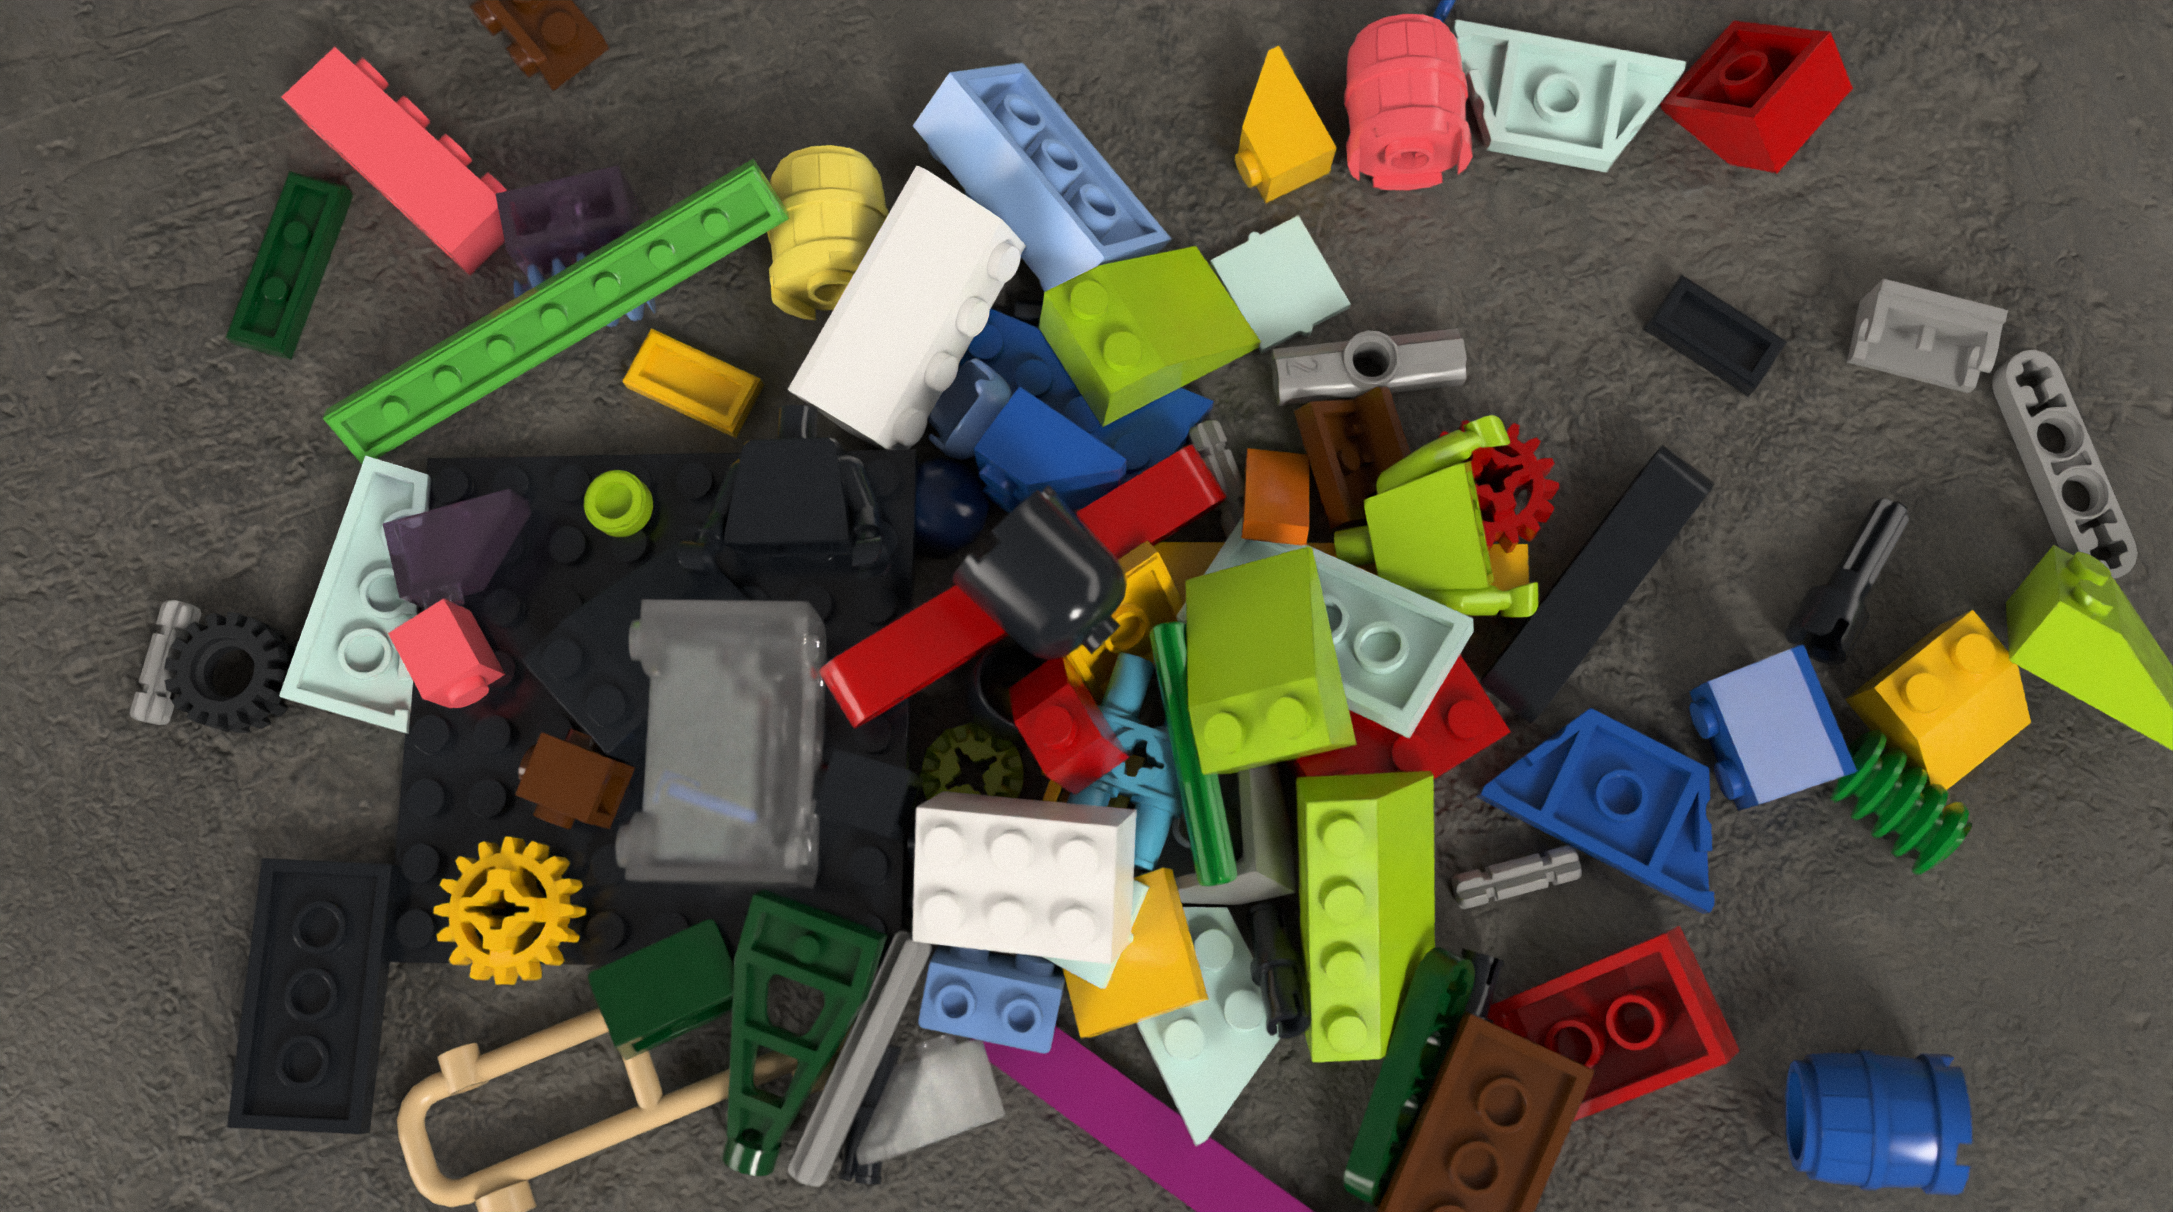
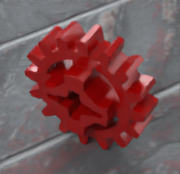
M1468 420L1462 421L1458 430L1465 432L1463 425L1470 422ZM1513 423L1506 431L1510 444L1477 448L1471 452V456L1463 461H1471L1488 552L1496 541L1499 542L1501 548L1506 553L1513 552L1519 542V536L1531 542L1541 529L1538 522L1546 523L1555 508L1547 500L1553 499L1559 489V483L1550 479H1544L1553 468L1554 460L1553 458L1537 460L1534 453L1541 441L1535 437L1523 444L1517 439L1520 425ZM1444 431V432H1442V433L1439 435L1438 438H1440V437H1442V436H1444V435H1446V434H1448V433H1447L1446 431ZM1478 480L1481 481V486H1478V484H1476ZM1493 487L1498 489L1497 493L1493 492ZM1527 489L1526 505L1516 515L1514 511L1517 505L1515 498L1519 496L1521 491Z

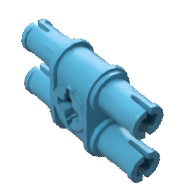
M1120 652L1102 703L1098 707L1128 756H1132L1136 748H1144L1147 754V762L1156 767L1152 769L1140 768L1136 777L1127 775L1126 765L1123 761L1077 795L1070 792L1067 803L1107 807L1110 797L1117 798L1118 794L1129 797L1131 799L1130 802L1136 805L1134 809L1136 810L1134 868L1145 872H1152L1156 870L1173 818L1180 819L1181 814H1184L1166 717L1163 726H1156L1155 729L1142 725L1143 723L1137 719L1155 665L1139 656Z

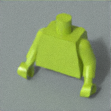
M1485 416L1463 425L1465 432L1455 430L1424 444L1381 472L1376 483L1377 495L1364 500L1368 525L1339 530L1334 533V544L1338 559L1354 566L1376 563L1379 577L1464 615L1493 616L1500 610V615L1504 617L1532 616L1538 608V582L1521 585L1507 591L1498 590L1496 586L1491 585L1494 582L1472 465L1471 461L1463 462L1477 448L1510 444L1504 424L1497 416Z

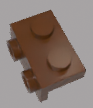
M1377 386L1354 400L1310 401L1294 411L1302 442L1307 452L1321 496V502L1331 529L1368 525L1364 500L1377 495L1376 483L1381 472L1410 454L1390 389L1387 386Z

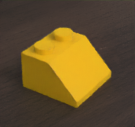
M1974 610L1937 626L1845 699L1870 730H1880L1885 734L1887 739L1884 747L1887 750L1901 748L1905 752L1907 760L1903 770L1911 766H1921L1928 774L1924 787L1931 784H1941L1946 790L2031 723L2018 665L2009 661V651Z

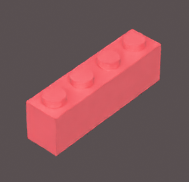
M334 47L281 97L308 127L470 276L522 226L508 207L515 200L514 197L490 173L487 172L480 179L467 168L472 159L447 134H444L437 141L425 130L431 122L407 97L403 95L397 102L390 98L384 92L389 83L364 58H360L353 64Z

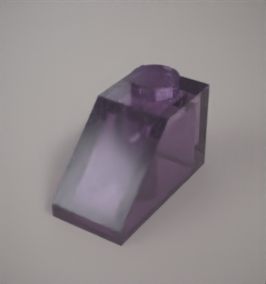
M506 489L382 523L399 598L422 608L425 607L426 610L443 598L462 606L465 604L464 596L484 591L531 515L528 501L512 490Z

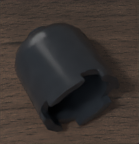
M1050 485L1042 492L1039 490L1034 492L991 531L1000 542L980 560L972 553L968 555L952 578V581L1023 649L1035 657L1048 660L1063 658L1082 645L1092 654L1121 626L1112 615L1125 598L1127 580L1124 568L1114 554Z

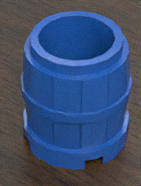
M1856 1050L1854 1053L1806 1054L1803 1060H1794L1789 1067L1785 1091L1786 1137L1792 1166L1796 1172H1806L1809 1179L1834 1184L1855 1185L1861 1190L1876 1191L1881 1187H1920L1926 1194L1956 1196L1962 1193L1968 1180L1970 1166L1955 1165L1959 1143L1972 1144V1121L1967 1085L1961 1067H1950L1954 1059L1950 1054L1921 1053L1915 1059L1899 1056L1876 1055L1872 1050Z

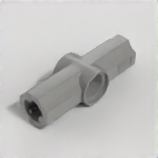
M1458 328L1388 336L1380 331L1368 330L1356 334L1349 341L1272 349L1271 364L1274 396L1278 406L1308 403L1310 401H1329L1346 398L1354 400L1377 386H1387L1391 393L1460 386L1466 381L1467 357L1464 338L1461 337ZM1359 358H1370L1381 366L1383 374L1377 377H1366L1355 369L1353 361Z

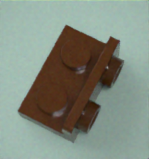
M477 0L469 6L481 24L493 37L502 31L512 42L505 49L525 76L530 79L538 73L552 91L556 90L609 50L604 37L572 0Z

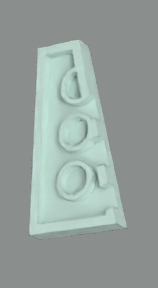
M365 456L279 697L409 734L413 679L388 633L420 612L431 478L428 474Z

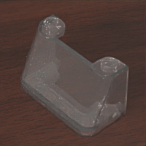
M642 600L641 620L634 619L630 626L629 650L632 660L641 661L645 674L650 677L643 812L634 813L630 826L622 825L618 832L617 862L620 868H626L625 880L647 883L813 888L818 870L820 816L813 814L817 801L813 800V782L816 772L822 763L825 682L818 673L826 664V632L822 619L811 604L805 601Z

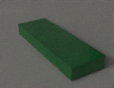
M289 171L225 337L234 345L292 360L354 196L346 186Z

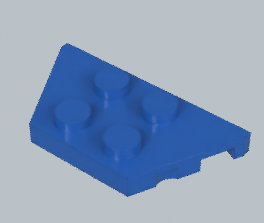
M1589 708L1479 789L1476 797L1573 846L1702 914L1711 913L1715 902L1714 891H1709L1708 852L1712 851V827L1706 816V806L1710 800L1709 767Z

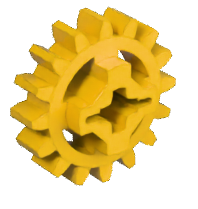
M505 837L502 848L496 843L484 841L478 844L479 861L460 856L455 860L463 874L459 880L442 879L440 886L452 895L450 903L434 906V914L449 917L450 926L441 930L436 936L440 942L457 943L458 947L451 954L449 961L453 965H468L472 963L470 978L474 980H489L494 975L496 984L515 985L519 974L523 980L536 981L542 978L540 961L547 965L560 966L565 961L562 953L557 948L561 941L578 943L580 936L570 929L568 925L570 918L586 915V908L572 905L570 896L577 893L583 885L580 880L563 879L561 877L567 870L570 862L567 858L559 856L547 859L550 846L531 841L526 847L524 839ZM536 877L542 883L547 898L536 887ZM514 904L516 906L529 907L527 913H515V916L505 917L491 913L493 909H505L506 906ZM475 927L483 935V943L479 939ZM542 930L539 937L532 944V938Z

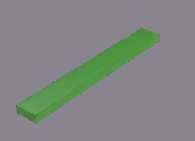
M753 158L327 408L323 419L361 464H363L365 456L377 459L789 219L788 211Z

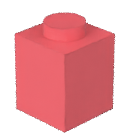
M444 598L388 633L424 700L448 708L466 707L482 699L489 692L488 685L506 675L472 612Z

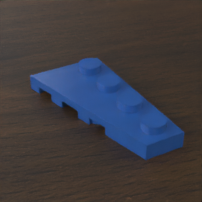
M991 308L984 329L977 336H974L958 364L959 369L969 360L974 358L980 359L1006 380L1012 395L1020 386L1127 459L1126 482L1179 451L1188 440L1190 428L1205 419L1213 409L1214 403L1210 399L1179 388L1102 427L1039 328Z

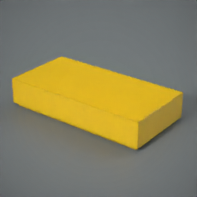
M652 328L622 381L628 389L734 438L738 436L764 386L761 378Z

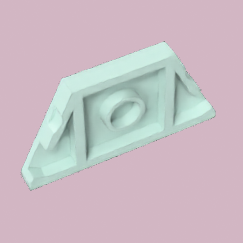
M1455 20L1451 31L1458 40L1462 68L1468 86V95L1486 150L1601 172H1607L1677 83L1686 65V61L1462 20Z
M1183 907L1209 999L1136 1023L1195 1146L1204 1143L1280 1039L1278 1038V1033L1271 1036L1266 1031V1016L1261 989L1252 981L1250 963L1253 957L1227 907Z

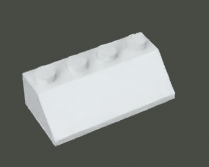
M916 166L788 390L848 433L881 450H910L911 446L916 444L923 436L927 426V418L942 392L949 388L955 380L958 364L974 336H977L984 329L989 318L990 308L1003 285L1016 273L1020 264L1021 254L1026 245L1001 218L928 170Z

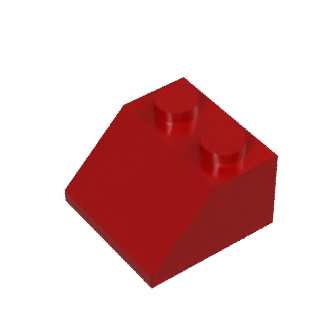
M1733 20L1674 85L1660 103V106L1665 114L1728 164L1778 174L1850 93L1853 87L1831 32Z

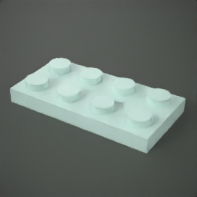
M1241 518L1205 574L1309 545L1301 546L1241 538ZM1312 547L1348 709L1410 738L1474 631L1473 618ZM1186 602L1176 616L1177 621L1184 622L1185 624Z

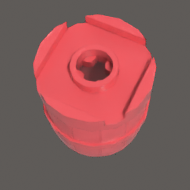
M1400 14L1384 17L1368 24L1356 36L1355 42L1350 47L1347 59V87L1344 92V105L1348 113L1351 132L1346 142L1347 165L1352 177L1358 181L1361 171L1363 174L1373 176V187L1402 191L1415 190L1443 183L1442 172L1451 169L1456 164L1458 174L1469 165L1473 154L1471 132L1468 122H1466L1467 81L1462 68L1458 40L1449 30V27L1439 19L1424 14Z

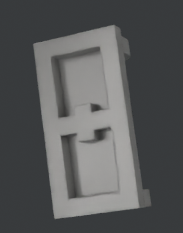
M1883 279L1859 302L1847 362L1970 393L1976 388L1980 371L1990 373L1994 366L2002 327L2006 322L2008 310Z

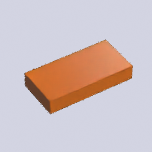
M1247 448L1241 538L1282 544L1306 545L1309 532L1308 455Z

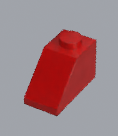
M1067 657L1048 660L1009 688L1014 723L1048 778L1072 794L1077 795L1129 758Z

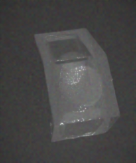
M946 1034L915 1045L919 1058L897 1065L893 1069L856 1151L860 1166L890 1159L1006 1117L982 1040L975 1039L957 1045L954 1034Z

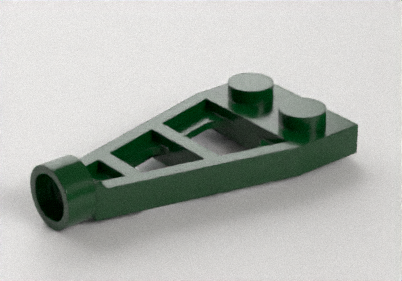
M765 889L753 894L734 962L727 1119L728 1138L722 1155V1160L728 1167L751 1176H766L773 1173L785 1134L868 999L887 934ZM779 974L823 992L825 997L824 1008L808 1033L799 1035L772 1025L767 1013L768 985L773 975ZM760 1045L796 1058L798 1061L795 1074L783 1097L754 1086L753 1076Z

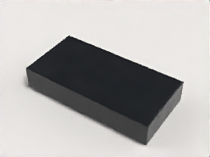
M1683 275L1675 282L1643 329L1746 396H1750L1756 390L1787 343L1783 338Z

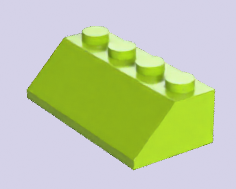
M1431 771L1297 777L1301 957L1305 969L1301 980L1306 1013L1310 1019V1027L1304 1034L1312 1062L1382 1059L1386 1056L1415 971L1426 953L1435 948L1434 775Z

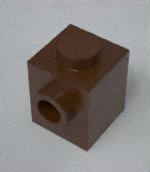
M569 728L565 740L541 732L537 744L532 745L522 758L518 772L520 784L515 795L537 803L533 816L549 823L571 829L575 819L587 824L610 829L635 767L602 755V748L591 736Z

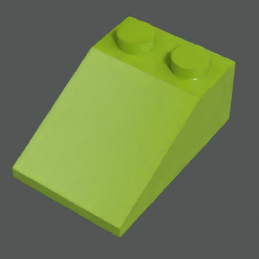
M1196 246L1099 265L1045 291L1039 322V330L1102 427L1259 348L1261 344L1260 339Z
M2053 545L2006 601L2009 661L2173 751L2172 664L2117 582L2111 576L2110 570L2102 562L2089 554L2076 552L2072 555Z
M1303 547L1186 580L1188 708L1203 775L1235 773L1356 745L1312 547Z

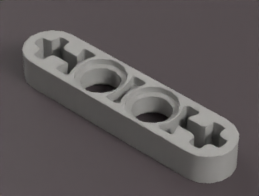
M2037 350L2022 351L1999 366L1994 373L1992 387L2059 548L2072 555L2076 552H2084L2091 555L2090 550L2096 547H2107L2111 552L2112 558L2106 561H2099L2110 570L2114 580L2131 571L2136 564L2138 554L2129 526L2060 367L2052 357L2044 352ZM2020 374L2024 377L2034 376L2038 385L2033 389L2030 386L2020 387L2016 382V377ZM2046 402L2048 403L2050 408H2046L2033 417L2029 415L2028 409L2035 406L2037 408ZM2041 423L2055 425L2064 434L2066 443L2062 453L2048 452L2038 442L2037 430ZM2073 480L2085 486L2090 496V504L2086 511H2076L2067 506L2062 497V487L2065 481ZM2097 517L2099 526L2091 527L2081 533L2079 532L2077 526Z

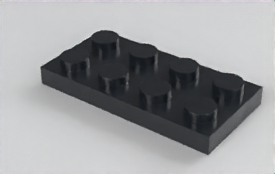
M262 858L227 1128L359 1135L370 1133L401 866L393 864Z

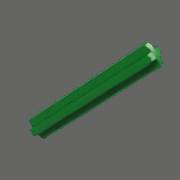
M1179 621L1165 622L1152 627L1149 636L1197 880L1201 886L1205 887L1227 884L1236 880L1238 874L1218 774H1202L1188 708L1187 625Z

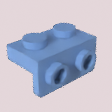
M939 945L929 963L918 1023L922 1028L1039 1053H1048L1051 1049L1057 1015L1066 982L1063 969L1041 956L1016 953L1015 958L991 953L990 950Z

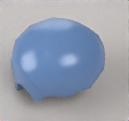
M978 358L964 363L958 369L956 378L951 386L942 392L928 417L929 423L940 436L938 438L930 434L929 440L949 457L956 459L974 457L973 448L1012 397L1009 384L1002 376Z

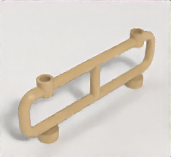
M598 1007L482 1055L477 1043L463 1045L439 1055L437 1058L441 1071L428 1076L413 1086L401 1103L397 1117L398 1138L411 1179L419 1193L434 1204L456 1207L475 1202L478 1212H527L537 1207L528 1181L529 1179L727 1099L729 1096L730 1069L664 1095L649 1050L627 1061L622 1057L638 1103L637 1107L463 1178L450 1179L442 1175L437 1167L425 1128L426 1113L431 1105L449 1096L480 1087L493 1078L607 1033L608 1029ZM851 1027L810 1095L823 1090ZM775 1050L757 1057L753 1076L754 1086L757 1087L788 1073H791L793 1077L798 1066L797 1059Z

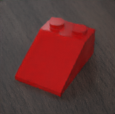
M1680 926L1496 1002L1490 1006L1488 1018L1493 1019L1494 1024L1595 1071L1574 1121L1724 1065L1740 1051Z

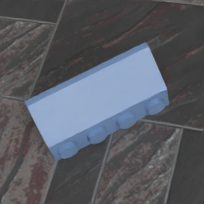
M1023 63L950 72L913 125L914 129L928 144L931 155L948 168L965 189L966 196L1001 218L1026 245L1021 258L1039 278L1040 285L1044 291L1099 265L1156 254L1171 240V237Z

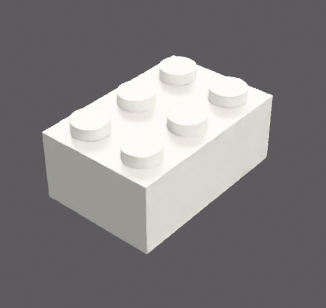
M941 792L916 807L912 941L1112 964L1130 943L1136 810Z

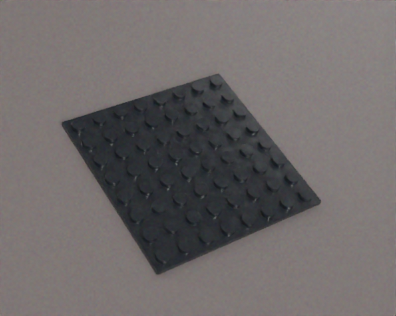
M917 450L846 451L848 455L859 458L864 463L882 509L884 538L891 563L890 570L886 574L856 581L859 566L853 567V555L743 558L729 546H726L723 552L716 554V565L775 628L635 764L609 756L603 751L602 755L635 767L610 829L587 824L575 819L571 829L549 823L533 816L537 803L515 795L520 784L518 772L522 758L532 745L537 744L541 732L565 740L569 728L589 735L521 660L570 613L684 537L688 536L695 542V534L708 515L729 466L740 459L741 453L428 458L426 474L431 478V490L419 613L443 598L470 610L506 675L488 685L489 692L482 699L462 708H448L424 700L413 681L409 734L405 733L395 853V865L401 866L390 963H451L449 958L458 947L457 943L440 942L436 936L441 930L450 926L449 917L434 914V906L450 903L452 895L440 886L442 879L459 880L463 874L455 861L460 856L474 858L479 861V843L484 841L496 843L502 848L505 837L524 839L526 847L531 841L550 846L547 859L559 856L567 858L570 862L567 870L561 877L582 882L583 887L577 893L570 896V901L572 905L586 908V915L570 918L568 927L574 930L580 938L578 943L560 942L557 948L565 960L561 965H607L708 919L716 922L734 964L753 894L765 889L887 934L877 966L879 968L894 934L898 930H904L907 834L904 842L817 816L813 814L817 801L812 800L811 789L819 766L824 761L830 762L834 748L909 770L911 696L871 721L854 729L818 671L838 655L914 610L916 491L919 455ZM623 470L635 475L649 488L652 494L653 511L651 517L640 531L631 536L613 537L596 528L585 514L584 497L587 488L596 477L607 471ZM664 770L699 783L698 789H696L688 781L682 779L670 780L660 788L657 803L652 802L656 785ZM670 782H674L735 803L738 806L754 811L756 813V820L753 823H746L666 796L667 787ZM536 877V887L547 898L542 883ZM514 904L506 906L505 909H493L491 913L505 917L515 916V913H527L529 907L516 906ZM475 927L476 933L483 943V935ZM542 930L532 938V944L539 937Z

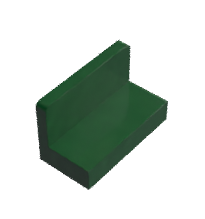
M712 919L698 923L591 971L588 975L589 984L614 1047L626 1061L732 1012L734 964L717 924Z

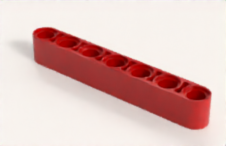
M1192 444L1175 452L1077 511L1076 514L1119 560L1147 540L1154 547L1212 511L1228 497ZM954 585L825 664L818 673L855 729L985 651L989 646L1003 640L1009 634L957 585Z

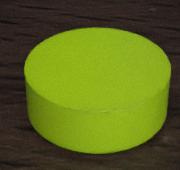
M611 470L599 475L591 482L585 493L584 510L588 520L605 534L613 537H627L637 533L647 524L653 511V498L649 488L635 475L623 470Z

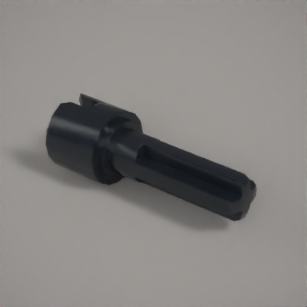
M1880 498L1875 501L1828 584L1813 586L1806 593L1785 630V637L1789 643L1795 644L1804 639L1807 632L1814 633L1806 648L1809 658L1830 665H1840L1847 660L1869 620V613L1863 602L1909 521L1907 507L1898 501L1893 502L1887 498Z

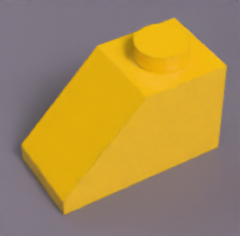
M1280 46L1268 50L1242 126L1239 150L1235 154L1236 166L1244 183L1249 188L1256 186L1265 203L1329 174L1337 148Z

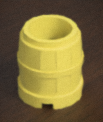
M833 145L811 146L792 152L779 162L769 182L789 214L788 220L767 232L769 242L771 243L773 260L769 268L772 301L783 312L807 320H816L815 310H834L889 214L885 204L880 174L871 161L864 154L851 148Z

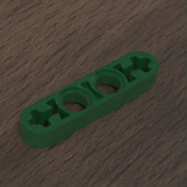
M1441 947L1433 948L1426 953L1415 971L1344 1174V1186L1347 1192L1376 1208L1380 1206L1459 1025L1475 980V968L1471 961Z

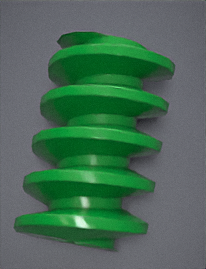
M1871 730L1862 734L1847 747L1857 772L1837 778L1838 782L1830 799L1837 803L1854 794L1858 801L1850 817L1857 821L1874 812L1879 818L1871 831V836L1878 839L1892 831L1899 834L1891 849V854L1899 857L1913 849L1917 850L1919 855L1911 871L1918 876L1934 868L1960 846L1972 827L1971 822L1967 823L1969 810L1962 802L1946 804L1949 793L1941 784H1931L1924 787L1928 774L1921 766H1911L1903 770L1907 760L1905 752L1901 748H1891L1882 752L1887 738L1880 730Z

